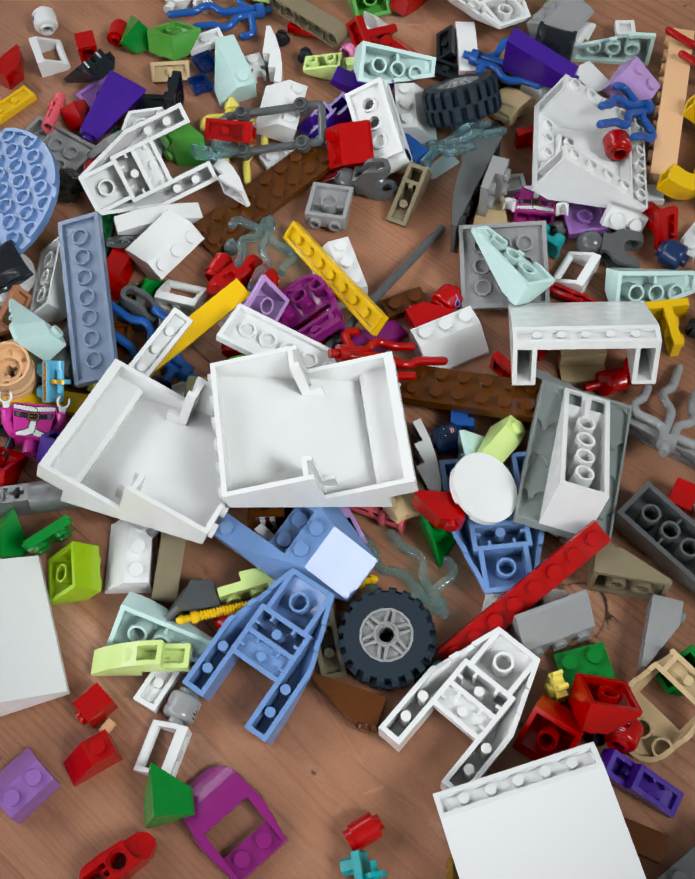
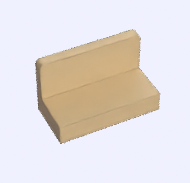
M191 60L150 62L152 82H167L173 70L181 71L183 81L191 80Z
M606 349L560 350L557 361L560 380L567 381L570 384L595 381L596 372L605 370Z

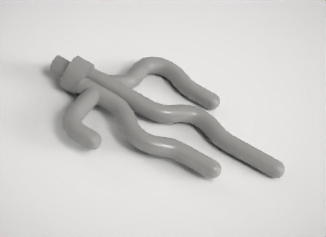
M682 364L675 365L669 384L662 387L659 392L658 399L666 410L664 422L653 415L643 412L639 408V405L645 403L650 396L652 390L650 384H645L640 395L634 397L630 402V405L633 406L632 415L638 420L654 426L659 431L656 448L662 457L673 453L677 443L695 450V440L680 434L681 430L695 426V389L691 391L687 402V411L690 417L680 420L674 425L676 409L668 398V395L673 393L678 387L684 369Z

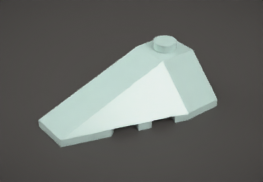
M634 32L575 44L571 62L585 63L590 61L591 63L623 64L637 56L645 66H648L656 33Z
M234 34L215 39L214 91L220 107L224 106L229 97L235 98L237 102L257 97L255 79Z
M362 41L355 47L353 68L357 82L368 83L381 77L384 83H398L433 78L436 57Z
M479 226L471 229V233L501 291L515 306L530 303L556 281L542 265L536 261L532 264L523 257L525 253L520 249L517 251L510 248L508 241L490 227Z
M606 268L604 290L608 302H650L683 298L695 293V270Z
M13 298L8 301L9 312L11 313L9 316L11 321L9 330L16 343L44 361H50L66 346L63 338L64 333L58 326H51Z
M130 591L120 606L106 646L144 640H163L165 644L191 643L193 647L191 662H196L213 638L188 622L180 625L176 624V620L166 621L165 616L169 611L154 600Z

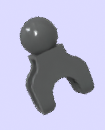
M370 158L363 165L355 166L354 170L347 167L341 168L337 171V173H340L333 178L335 185L354 187L356 194L365 195L375 201L392 200L398 191L396 182L386 179L390 173L391 166L385 158Z
M625 228L619 229L614 233L604 232L602 237L594 230H587L578 236L576 247L578 252H594L601 255L600 262H603L607 268H639L640 262L638 258L629 255L626 251H638L643 245L644 236L640 232Z
M127 285L121 289L120 302L122 306L120 307L134 316H143L149 319L154 324L155 330H157L163 320L151 311L153 306H159L152 296L134 285ZM133 294L136 297V301L128 298L126 295ZM116 316L118 322H126L119 316ZM132 324L133 331L147 332L144 326Z

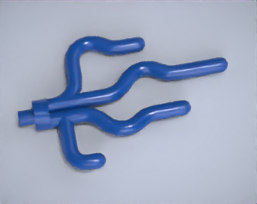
M235 0L238 7L222 8L215 3L204 2L194 8L168 11L167 16L168 18L194 16L204 10H212L222 16L235 15L225 24L207 21L194 23L193 26L199 27L201 30L219 27L221 31H228L234 28L239 21L248 20L250 31L240 33L239 38L241 40H249L257 34L255 19H263L265 14H271L272 11L271 6H264L263 3L248 5L243 0Z
M509 37L502 39L492 53H483L474 48L471 52L466 50L463 52L462 58L469 60V65L478 66L475 73H482L486 68L494 71L497 78L505 84H521L534 89L542 88L540 84L518 76H507L502 71L503 59L499 57L506 47Z
M614 82L612 89L620 90L626 98L621 95H613L609 98V101L600 102L598 109H611L616 104H619L628 109V111L624 113V120L619 118L599 120L596 123L597 128L602 129L616 126L620 129H628L632 125V118L638 117L646 132L632 133L630 135L631 140H642L647 143L654 142L657 138V133L647 116L653 113L655 104L650 99L639 101L629 86L623 82Z
M111 300L113 313L130 324L144 326L149 340L156 331L154 324L143 316L130 314ZM153 306L151 309L152 313L163 321L169 315L159 306ZM115 331L116 342L128 350L133 360L138 354L137 347L126 337ZM181 353L163 366L167 371L162 378L169 382L174 375L184 382L187 381L188 376H199L194 373L195 367L182 358Z

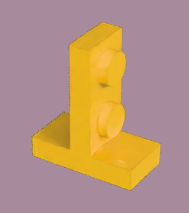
M688 297L645 302L655 319L659 320L669 357L678 356L685 342L683 334L679 332L678 318L685 317L690 305Z

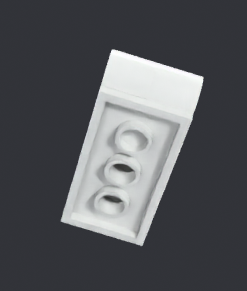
M378 77L344 94L352 121L370 120L374 158H385L389 161L391 166L389 175L407 167L409 161L413 162L390 85L387 82L384 83V80Z

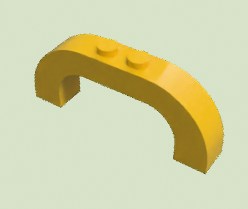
M695 94L686 101L682 116L695 124ZM672 164L661 173L656 189L666 196L677 200L695 198V169L693 173H689L677 164Z

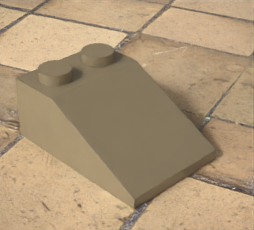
M611 543L603 547L589 561L586 590L649 601L653 594L665 597L672 586L670 578L627 550L616 547Z

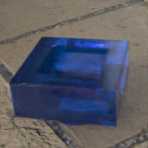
M209 49L193 56L192 61L203 75L215 70V57Z
M205 72L187 78L188 85L195 96L213 90L212 83Z

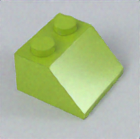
M72 541L48 559V588L51 605L89 600L101 592L102 579L100 577L101 557L99 556V546Z

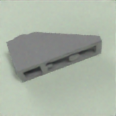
M656 594L651 596L647 605L637 674H641L649 666L678 627L684 625L686 619V611L682 610L684 601Z

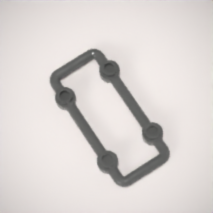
M298 97L292 104L249 109L245 105H239L234 112H227L220 119H237V121L249 122L252 117L296 112L297 115L304 116L310 109H318L319 137L310 139L306 135H299L295 141L252 147L248 143H240L236 149L230 150L229 141L221 140V152L227 158L238 157L242 161L251 159L255 154L297 149L300 153H307L312 147L321 146L326 141V110L324 103L319 100L308 101L304 97Z

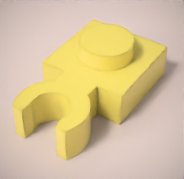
M560 669L548 673L545 680L546 683H544L547 696L553 698L558 703L565 702L568 697L566 689H569V684L564 681L563 670Z

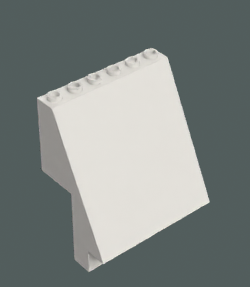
M297 345L210 363L211 373L207 377L213 394L209 396L215 414V416L211 417V422L217 438L213 439V444L219 461L215 462L217 474L221 479V484H218L217 489L220 499H224L229 508L393 507L392 496L418 491L397 369L392 351L310 369L306 368Z
M115 358L40 461L36 476L63 490L61 497L63 502L203 544L207 536L212 539L219 527L215 523L218 517L224 518L229 510V506L224 499H220L217 489L218 484H221V479L217 474L215 462L219 461L213 444V439L217 438L211 422V417L215 416L209 396L213 394L212 388H210L208 381L198 376L193 390H189L185 398Z

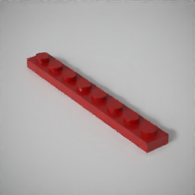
M595 520L591 521L438 647L436 651L445 660L451 654L461 651L471 645L473 641L495 628L500 627L504 630L513 622L514 615L531 608L612 540Z

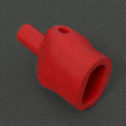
M622 367L598 371L595 374V381L584 383L583 390L589 392L598 389L603 397L628 389L625 371Z

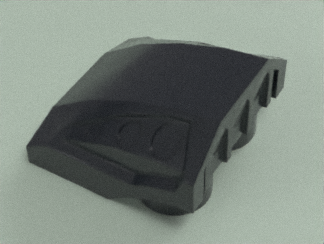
M540 21L535 40L570 61L578 31L571 32Z
M99 49L67 75L64 80L66 83H87L101 80L108 75L110 70H114L115 57L110 51L104 53Z
M13 240L6 241L0 245V294L9 291L12 285H20L34 275L17 251Z

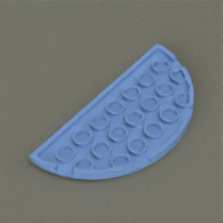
M4 128V130L0 131V245L6 241L13 240L17 251L21 255L36 241L49 223L58 199L60 174L57 161L48 146L36 135L18 128Z

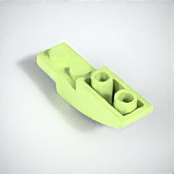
M342 52L305 56L303 73L331 80L338 66L354 72V57L344 58Z
M253 568L239 572L241 581L219 587L217 591L222 605L238 604L243 599L249 597L256 598L276 580H273L260 569Z
M163 640L133 641L105 646L94 650L91 675L142 676V672H189L193 647L191 643L165 644Z

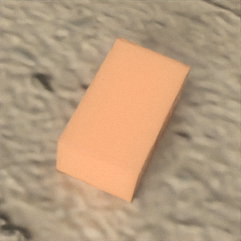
M108 718L98 731L101 732L105 729L110 733L116 726V723Z

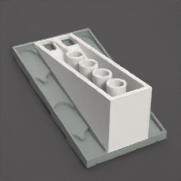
M543 379L537 395L512 522L570 539L591 521L595 520L611 539L633 406Z

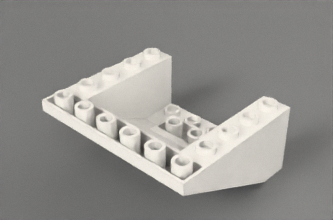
M565 74L534 106L532 191L548 200L606 208L608 203L643 213L648 209L645 141L631 140L632 150L626 158L619 161L609 159L605 155L603 138L609 131L620 128L613 126L599 129L596 123L599 120L610 118L624 120L623 117L626 110L617 106L606 110L598 109L600 102L609 101V99L603 98L592 88H587L581 84L578 79ZM634 117L632 118L631 127L623 129L629 134V137L634 132H644L639 119Z
M644 301L526 303L517 306L509 303L512 385H535L537 350L626 349L631 384H656L662 337L659 323Z
M38 555L0 559L1 717L70 694L42 562Z
M594 741L433 794L459 879H646L607 771Z

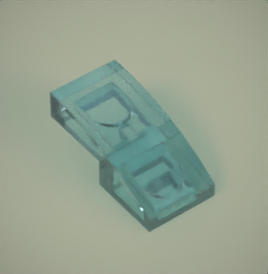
M215 139L212 140L211 147L192 144L190 149L195 160L209 161L236 155L238 151L232 142Z

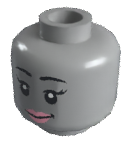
M181 687L180 690H173L163 709L164 714L169 718L167 722L192 725L202 705L198 698L199 695L186 687Z

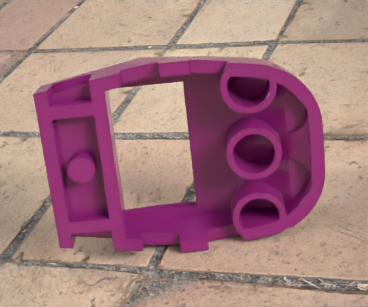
M316 274L303 276L282 290V293L290 301L279 318V323L296 330L331 306V309L297 332L320 342L340 328L342 330L346 329L342 308L331 288L327 286L320 276Z
M215 766L205 770L188 785L193 788L195 815L183 818L182 820L200 851L231 879H246L289 841L283 834L262 795L235 770L226 766ZM248 798L266 822L223 859L205 834Z

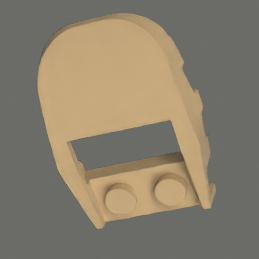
M674 648L669 651L668 655L658 662L655 661L628 683L643 711L641 717L637 718L643 726V734L636 750L630 752V754L643 762H657L666 758L683 743L688 742L695 733V715L679 730L640 692L660 672L695 705V668Z

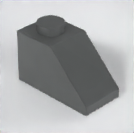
M197 578L188 582V585L180 592L165 616L166 621H175V618L179 615H188L190 611L194 610L200 612V610L206 611V609L209 610L210 608H219L221 604L213 580Z

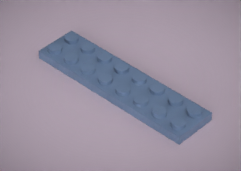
M98 211L57 222L74 386L78 388L98 383L115 358L118 359L102 217Z

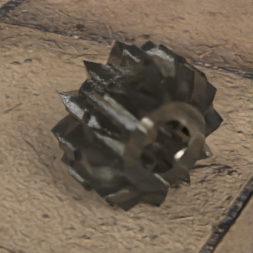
M60 168L58 200L63 203H75L76 198H80V193L84 191L78 179L81 174L72 168Z

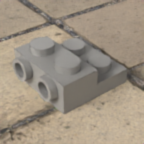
M492 156L480 187L479 216L486 217L488 209L492 210L494 203H500L502 196L507 195L509 183L506 182L509 181L511 169L508 168L509 159Z
M313 182L305 210V223L313 229L328 227L334 232H339L341 229L346 230L350 217L354 187Z

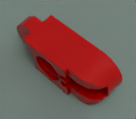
M113 248L106 259L111 299L116 301L120 299L121 289L127 286L134 273L133 259L126 253V248Z
M255 254L249 255L243 261L235 259L210 280L206 288L207 294L210 297H214L236 278L246 290L249 289V282L255 270L261 268L262 259Z
M138 831L124 841L120 840L86 863L80 870L79 879H95L97 876H102V879L131 878L154 857L153 854L157 849L156 839L148 832ZM125 855V866L116 870L114 866L116 859L119 856Z

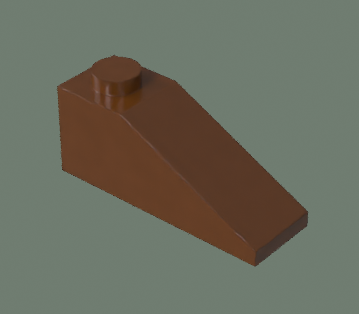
M313 672L311 676L312 684L355 726L357 731L365 734H370V731L377 733L387 704L385 696Z

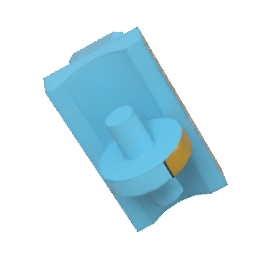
M42 361L41 364L37 365V374L42 376V385H39L37 388V396L42 398V402H56L57 398L62 396L61 402H64V385L71 384V379H64V361Z

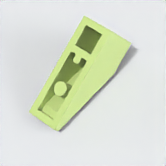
M510 415L492 425L477 452L489 454L503 463L521 443L526 433L523 424Z

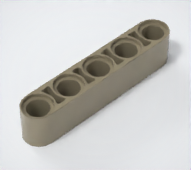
M269 0L273 11L331 47L336 48L350 36L345 23L307 0Z
M162 532L151 600L174 603L177 599L186 539Z

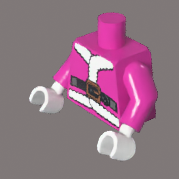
M531 181V185H523L521 191L516 192L512 197H505L502 210L507 209L514 212L513 222L546 220V223L549 225L554 222L555 213L556 216L563 214L568 216L569 204L548 200L532 191Z
M9 390L10 398L3 400L0 391V402L3 405L0 407L1 423L8 436L14 438L15 445L23 446L22 454L24 456L35 457L37 455V448L39 447L42 434L55 429L60 432L64 430L68 416L66 409L72 404L71 398H68L66 406L61 404L62 396L57 398V406L13 402L11 406L12 392Z

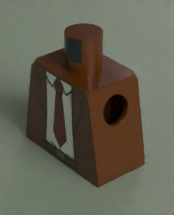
M248 507L247 527L255 532L254 529L262 523L271 532H277L293 511V508Z

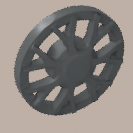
M140 235L114 236L106 239V245L112 248H127Z

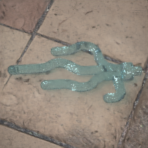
M476 120L475 122L461 125L443 140H428L424 146L429 149V152L421 158L419 165L427 168L432 167L433 163L431 160L440 153L444 157H453L463 152L474 151L477 149V144L475 142H467L477 137L491 138L503 136L507 133V128L497 127L485 130V128L491 127L492 122L490 120ZM472 128H476V129H474V130H472V131H470V132L464 134V133L467 132L468 130H470V129H472Z
M242 216L231 218L228 223L230 229H235L237 224H240L255 232L254 234L242 235L238 239L237 247L239 252L234 260L236 267H240L246 258V243L257 242L261 239L258 245V254L264 264L257 266L247 285L248 291L252 292L261 275L268 272L272 267L271 257L266 251L268 244L289 256V259L284 260L280 264L278 269L279 276H285L288 268L296 264L298 260L297 253L290 246L277 240L273 235L276 228L274 217H263L259 224Z
M389 529L387 537L403 554L413 557L418 561V583L404 568L383 564L379 549L362 530L368 542L366 545L378 560L374 568L379 573L386 576L400 577L413 591L409 592L414 599L419 598L434 616L439 614L445 620L451 615V612L446 608L449 602L440 593L453 583L458 575V567L451 557L445 556L442 560L443 564L448 568V574L433 585L427 576L428 560L424 553L418 548L406 544L395 530ZM377 583L372 585L366 584L371 594L375 592L374 589L379 588Z

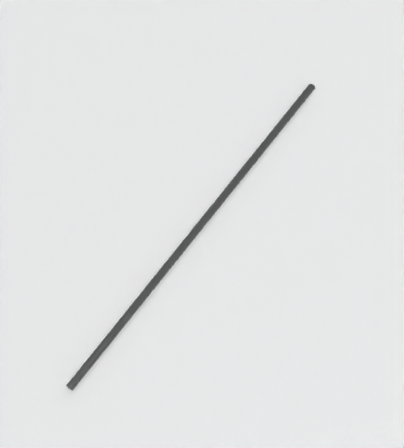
M440 224L373 293L370 299L375 304L446 230L445 226ZM352 315L345 323V327H354L359 321ZM341 328L327 341L325 346L333 349L341 341ZM152 528L146 530V533L151 538H154L159 532Z

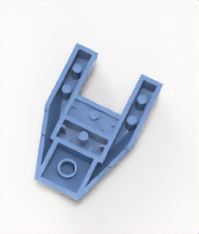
M526 452L510 454L508 468L515 481L517 492L520 486ZM461 458L439 460L441 491L451 492L449 486L450 473ZM514 511L508 518L495 525L476 523L470 520V516L465 513V521L461 530L452 532L485 595L505 593L540 564L545 531L512 522Z
M295 507L269 542L228 513H226L224 518L220 517L216 523L219 527L214 534L215 538L273 580H277L291 568H295L333 593L336 599L346 602L352 599L378 562L338 507Z
M291 568L269 585L267 590L248 601L246 606L234 615L231 614L182 681L183 684L210 702L240 658L271 679L274 684L244 726V728L270 746L287 723L313 674L335 599L333 593L295 568Z

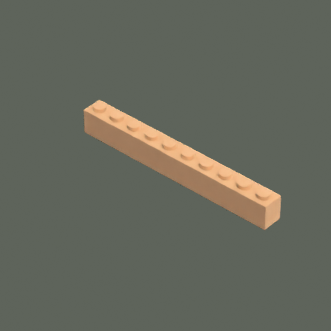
M673 28L694 40L695 31ZM667 35L663 45L667 49L663 50L661 61L665 62L661 63L659 75L663 76L659 77L658 83L661 86L659 88L660 91H657L655 103H658V105H655L653 118H656V120L652 122L657 138L654 142L649 143L648 147H652V150H648L646 162L649 163V165H646L647 184H657L661 173L672 164H677L683 123L682 113L687 94L690 64L679 58L678 52L684 50L692 55V49Z

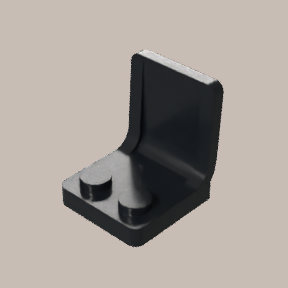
M172 71V75L168 77L167 81L168 91H165L164 95L144 94L143 99L136 105L135 110L163 107L166 110L180 102L183 106L185 95L181 71Z

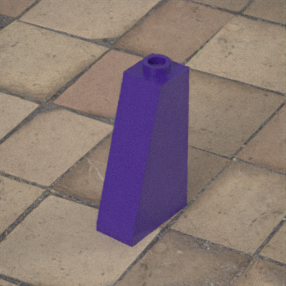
M513 29L506 43L502 71L551 89L565 74L579 80L580 76L577 75L579 66L521 30Z
M110 70L80 128L78 136L82 140L97 145L127 115L128 111H131L143 99L146 89Z

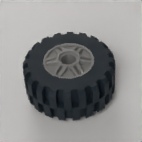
M492 72L466 74L438 82L424 89L421 96L427 123L433 128L453 127L475 122L476 120L491 116L493 113H497L502 106L497 76Z
M382 587L376 588L372 594L368 595L367 592L361 594V599L357 602L353 600L349 604V611L343 613L341 617L342 624L338 626V647L347 668L360 682L366 683L371 688L377 690L385 688L386 691H394V688L401 687V689L408 687V684L413 681L416 683L421 678V675L430 668V663L436 653V628L430 611L425 609L423 602L419 598L414 599L411 593L405 590L403 593L397 592V588L389 587V591H382ZM385 636L393 637L390 642L382 641Z

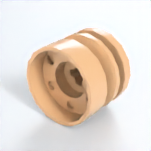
M1 342V397L8 400L10 398V390L13 394L12 400L26 398L38 385L39 375L37 374V367L28 352L21 345L15 342Z

